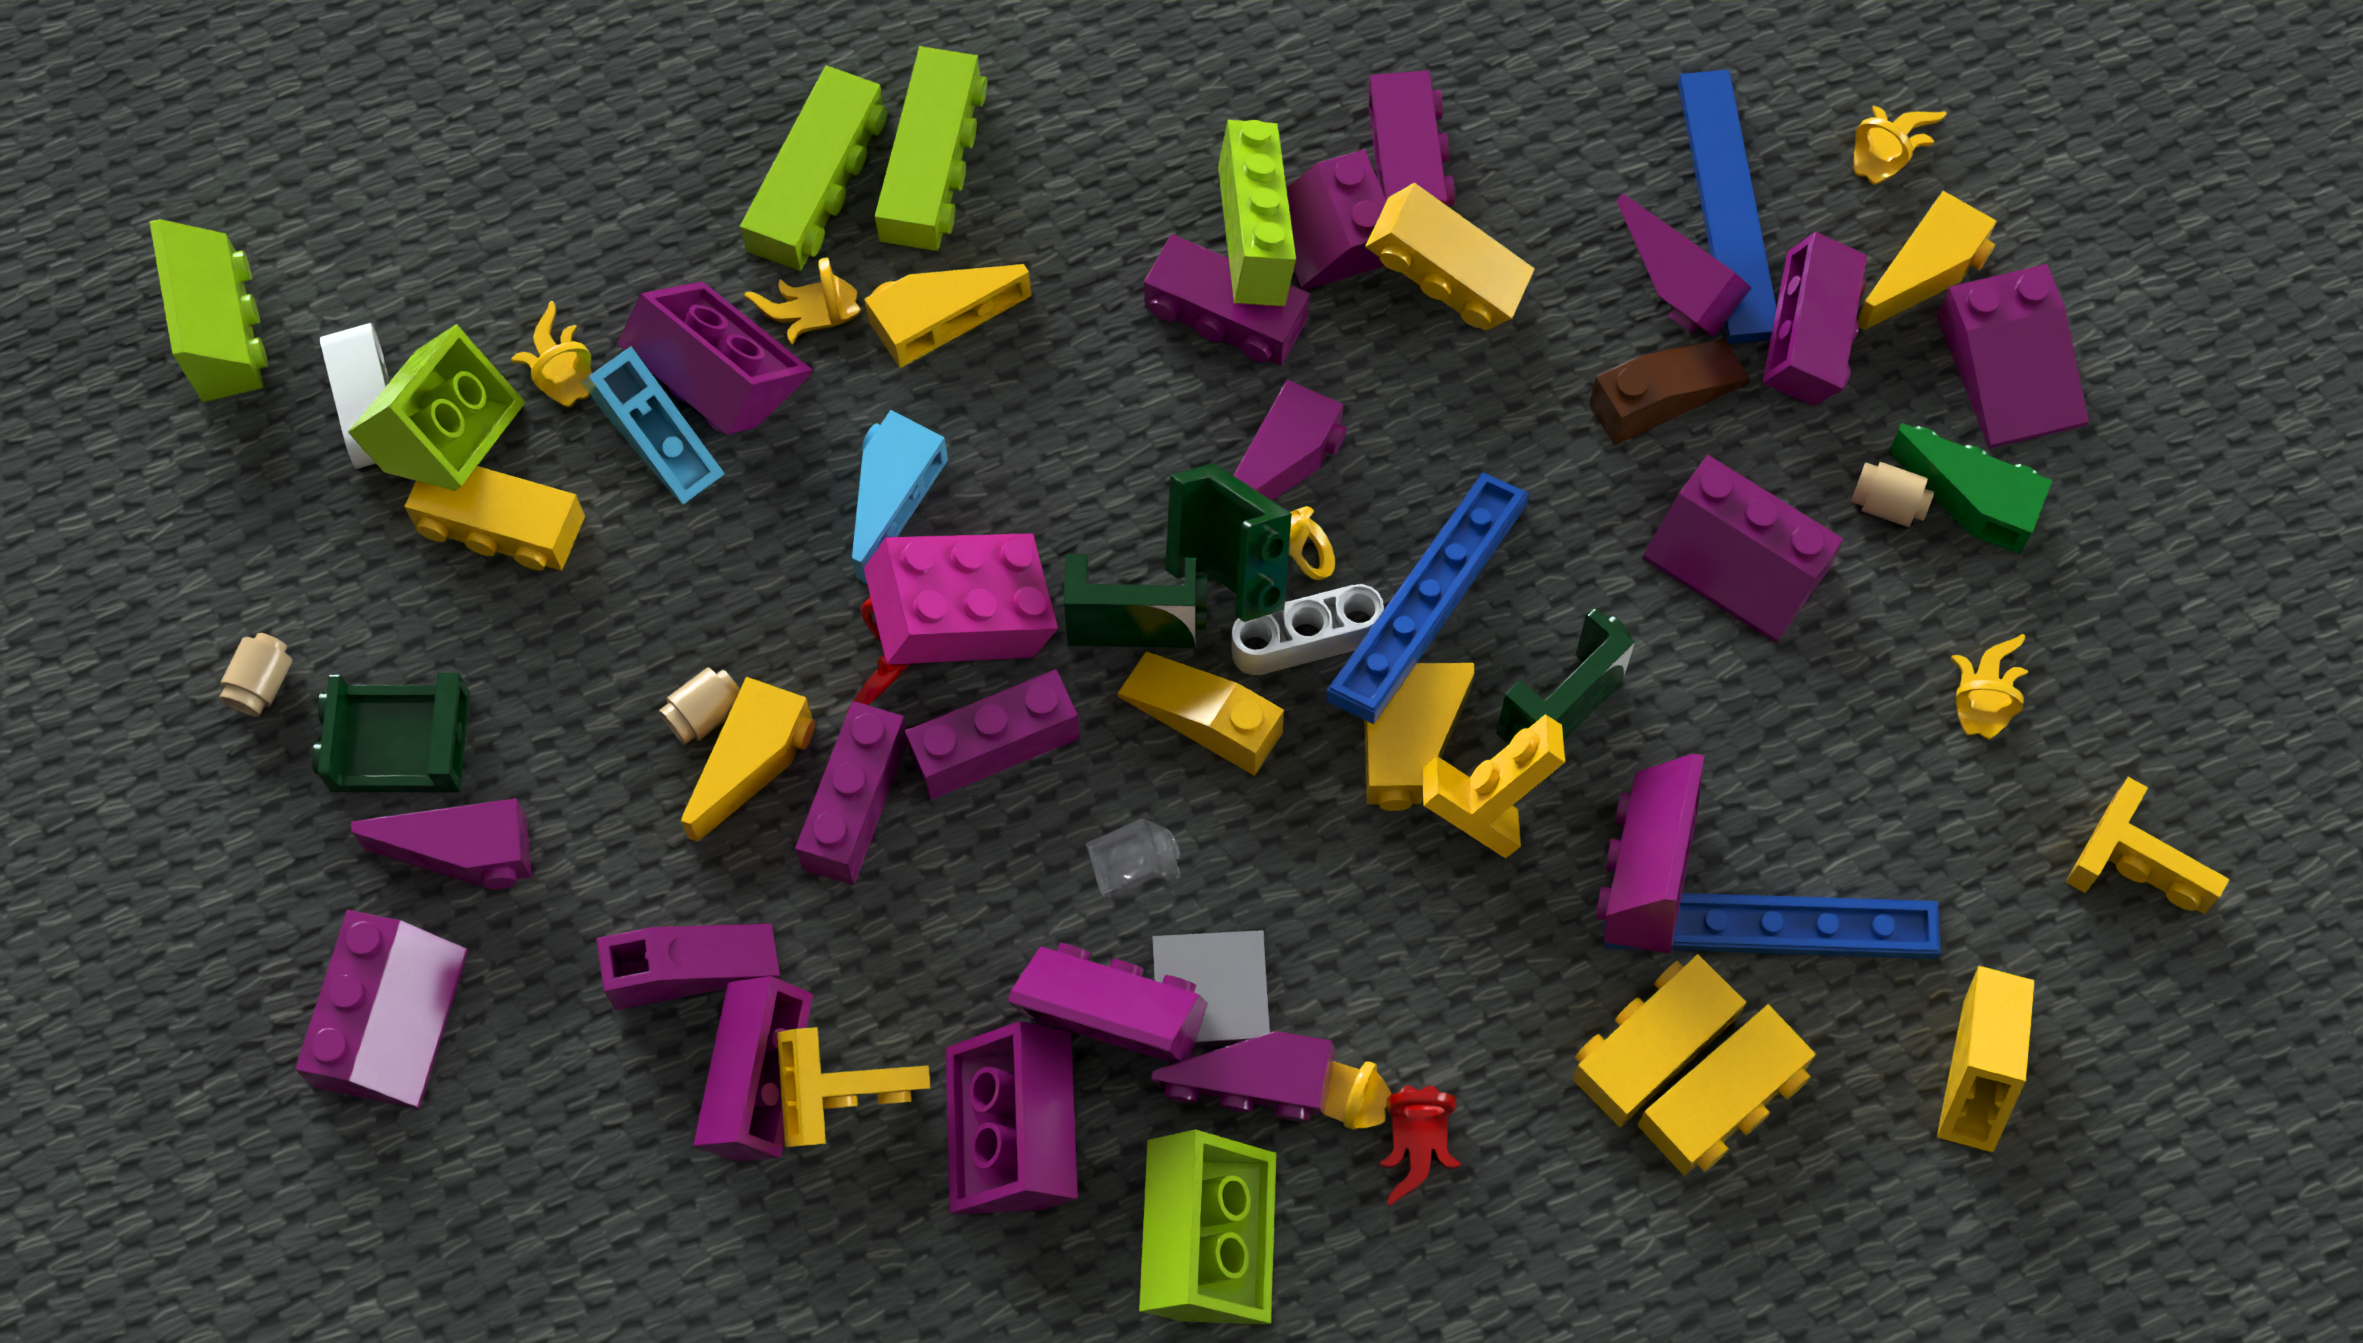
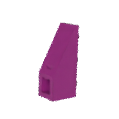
M771 923L650 927L596 938L603 989L615 1011L726 989L728 982L769 976L777 979L781 978Z
M1273 1031L1153 1070L1151 1080L1159 1088H1165L1164 1097L1168 1099L1197 1103L1198 1095L1220 1098L1219 1106L1225 1109L1252 1113L1254 1104L1276 1108V1117L1296 1122H1309L1310 1114L1325 1115L1336 1048L1332 1040Z

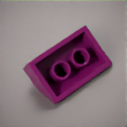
M703 281L640 293L617 342V345L624 351L631 346L648 370L669 387V391L674 397L689 403L706 417V422L712 428L727 435L756 428L812 372L809 366Z
M1707 454L1677 495L1644 552L1642 559L1777 643L1833 565L1844 539Z
M1690 754L1635 772L1631 793L1621 791L1616 824L1624 825L1622 840L1611 838L1606 871L1615 873L1612 888L1601 887L1596 912V919L1606 921L1604 942L1671 954L1698 815L1705 755Z
M347 910L295 1070L314 1088L420 1110L468 950L401 920Z
M1059 943L1057 951L1040 946L1010 992L1007 1002L1030 1020L1173 1064L1191 1058L1208 1005L1200 994L1195 993L1197 985L1190 981L1171 975H1164L1162 983L1142 977L1144 969L1137 965L1118 959H1112L1109 967L1089 961L1090 952L1064 943Z
M1019 1021L946 1047L950 1214L1043 1210L1078 1199L1071 1032Z

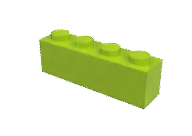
M919 46L875 213L879 242L939 251L943 233L951 234L955 219V204H951L953 191L962 190L966 175V162L961 161L964 148L972 149L974 145L977 121L972 116L975 106H983L987 91V77L980 76L978 55Z
M827 65L824 67L740 225L747 252L799 271L802 270L809 255L815 257L818 254L825 236L824 226L830 215L836 216L840 212L846 196L845 186L851 175L857 176L861 172L867 156L866 146L872 134L878 136L885 126L888 109L883 103L880 84Z
M1227 120L1218 171L1234 303L1285 306L1295 267L1296 255L1278 124L1258 120Z

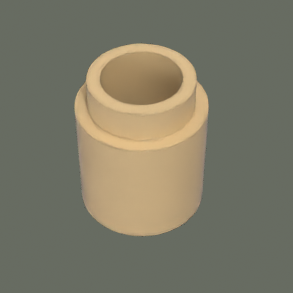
M1865 462L1851 502L1863 506L1862 512L1910 528L1913 518L1924 521L1934 491L1925 489L1928 481L1926 477L1883 462H1879L1878 466Z
M257 633L255 638L243 637L220 682L223 691L219 699L227 706L241 713L259 717L264 707L271 706L292 664V658L285 653L287 645L277 638L264 633Z
M707 667L666 698L668 704L659 710V714L673 734L684 745L694 738L700 741L727 720L740 689L725 670H721L716 674Z

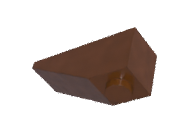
M1719 339L1641 355L1597 375L1589 405L1613 444L1617 445L1749 384L1750 377L1726 340Z

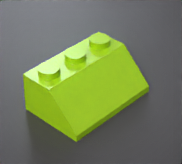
M162 219L149 221L172 354L202 403L264 388L260 369L268 367V360L261 338H254L252 325L259 324L260 317L253 295L246 294L244 282L252 280L251 269L245 252L243 250L236 252L226 233Z
M456 324L413 353L348 433L383 472L455 491L468 479L526 402Z
M1191 1130L1147 1140L1139 1312L1177 1321L1271 1324L1276 1183L1275 1152L1200 1130Z

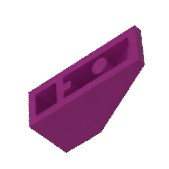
M1622 193L1616 202L1658 295L1673 307L1668 317L1691 334L1700 327L1709 335L1715 337L1752 287L1730 268Z
M1287 379L1233 476L1270 500H1274L1317 471L1327 453L1333 456L1337 454L1347 433V427L1342 425L1343 404Z
M517 798L351 822V832L364 850L474 885H483L489 889H505L514 886L518 879L532 878L527 816Z

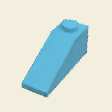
M631 346L581 381L612 425L682 505L725 474Z
M892 410L889 411L881 425L876 423L869 429L862 445L863 455L852 560L857 579L864 583H867L864 567L885 537H897L948 461L945 438Z

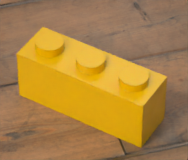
M1416 183L1409 185L1388 198L1365 246L1379 256L1380 261L1386 267L1403 273L1420 285L1421 290L1426 295L1443 301L1460 313L1461 318L1467 324L1485 331L1513 318L1535 269Z
M479 466L474 469L464 484L455 491L416 481L404 506L416 531L430 540L445 542L447 538L461 541L478 554L494 556L496 552L514 557L519 564L529 569L538 571L543 570L545 566L563 570L585 518L576 494Z
M1698 954L1685 966L1679 961L1674 962L1654 983L1659 990L1644 1003L1639 997L1634 999L1616 1017L1615 1022L1619 1027L1608 1038L1604 1039L1600 1034H1597L1575 1056L1580 1063L1572 1080L1620 1128L1740 1016L1746 1004V1001Z
M1767 1004L1647 1108L1637 1126L1683 1176L1688 1174L1697 1165L1705 1172L1728 1152L1729 1148L1724 1144L1726 1139L1738 1129L1745 1136L1748 1135L1769 1116L1771 1112L1765 1107L1767 1103L1779 1093L1786 1100L1789 1099L1809 1081L1811 1076L1807 1073L1806 1069L1816 1053Z

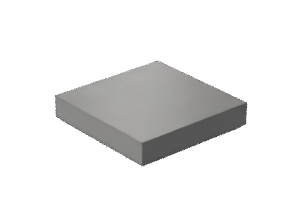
M1263 930L1153 936L1155 981L1162 983L1164 975H1171L1190 981L1197 985L1195 993L1200 994L1208 1003L1194 1047L1233 1045L1270 1033Z

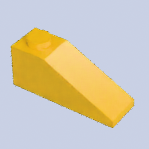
M1942 191L1865 300L1858 318L1859 327L1866 330L1948 289L1950 286L1960 283L1971 266L1980 270L1996 245L1989 240L1996 220L1949 193Z
M1024 264L909 274L896 282L889 281L883 283L870 296L864 299L869 324L898 367L902 368L1031 297L1029 271Z
M1147 651L1118 692L1119 698L1254 776L1283 734L1284 709L1236 682Z
M749 677L745 678L680 820L689 839L699 842L791 765L798 748L805 750L808 747L814 733L815 720L812 719L806 697Z

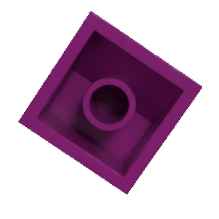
M1365 149L1318 162L1286 188L1296 255L1293 273L1301 290L1304 291L1385 266L1380 261L1379 256L1365 247L1387 202Z

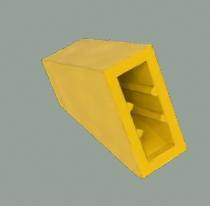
M1416 663L1375 724L1364 720L1367 804H1379L1381 809L1387 811H1402L1412 807V804L1422 803V768L1436 756L1440 758L1443 756L1471 693L1474 663Z
M1978 966L1963 1002L1937 1138L1994 1152L2026 1082L2035 980Z

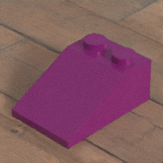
M2044 264L1950 286L1936 317L1988 449L2087 426L2089 419L2066 309L2048 265Z

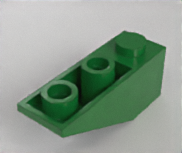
M1901 423L1889 453L1907 471L1928 478L1925 489L1934 491L1933 498L1969 535L2021 554L2033 533L2052 480L2040 476L2037 471L2028 466L2012 465L1990 457L1984 450L1978 447L1962 446L1943 439L1928 428L1921 426L1912 427Z

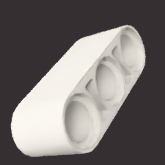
M372 323L320 337L344 441L355 469L376 463L363 451L348 431L390 382L376 331Z
M1357 584L1285 602L1284 610L1247 622L1237 619L1232 628V660L1242 672L1250 675H1262L1355 651L1384 611L1383 599L1379 592L1372 587ZM1353 611H1361L1368 614L1371 619L1364 623H1356L1348 619L1346 615ZM1302 624H1310L1318 628L1320 632L1313 636H1303L1294 629ZM1258 637L1268 642V645L1262 649L1253 650L1247 648L1243 642L1249 638Z

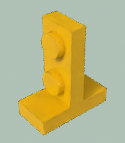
M1545 714L1528 729L1519 731L1511 743L1491 760L1482 762L1470 777L1436 756L1422 768L1423 805L1502 857L1507 858L1521 847L1518 808L1513 805L1565 763L1562 725Z
M2128 777L2111 800L2068 876L2066 883L2086 893L2100 875L2107 860L2116 864L2117 870L2126 878L2140 883L2148 882L2166 892L2167 898L2174 905L2188 911L2198 910L2205 914L2220 898L2230 879L2130 824L2129 821L2148 787Z
M818 1027L777 1032L785 1147L826 1144L823 1107L824 1109L858 1106L857 1095L877 1094L878 1105L912 1102L911 1091L931 1088L929 1065L821 1074Z

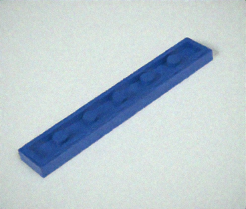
M1718 70L1680 74L1678 87L1710 255L1734 271L1752 287L1724 324L1727 343L1771 340L1776 303L1730 71Z
M1481 473L1327 689L1326 702L1375 724L1528 505V492L1486 473Z
M1682 893L1672 951L1938 959L1941 955L1938 901ZM1604 921V938H1605V923H1606V921ZM1604 942V948L1641 949Z

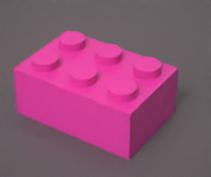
M1033 533L885 537L864 567L887 664L1031 658L1036 656L1058 629Z

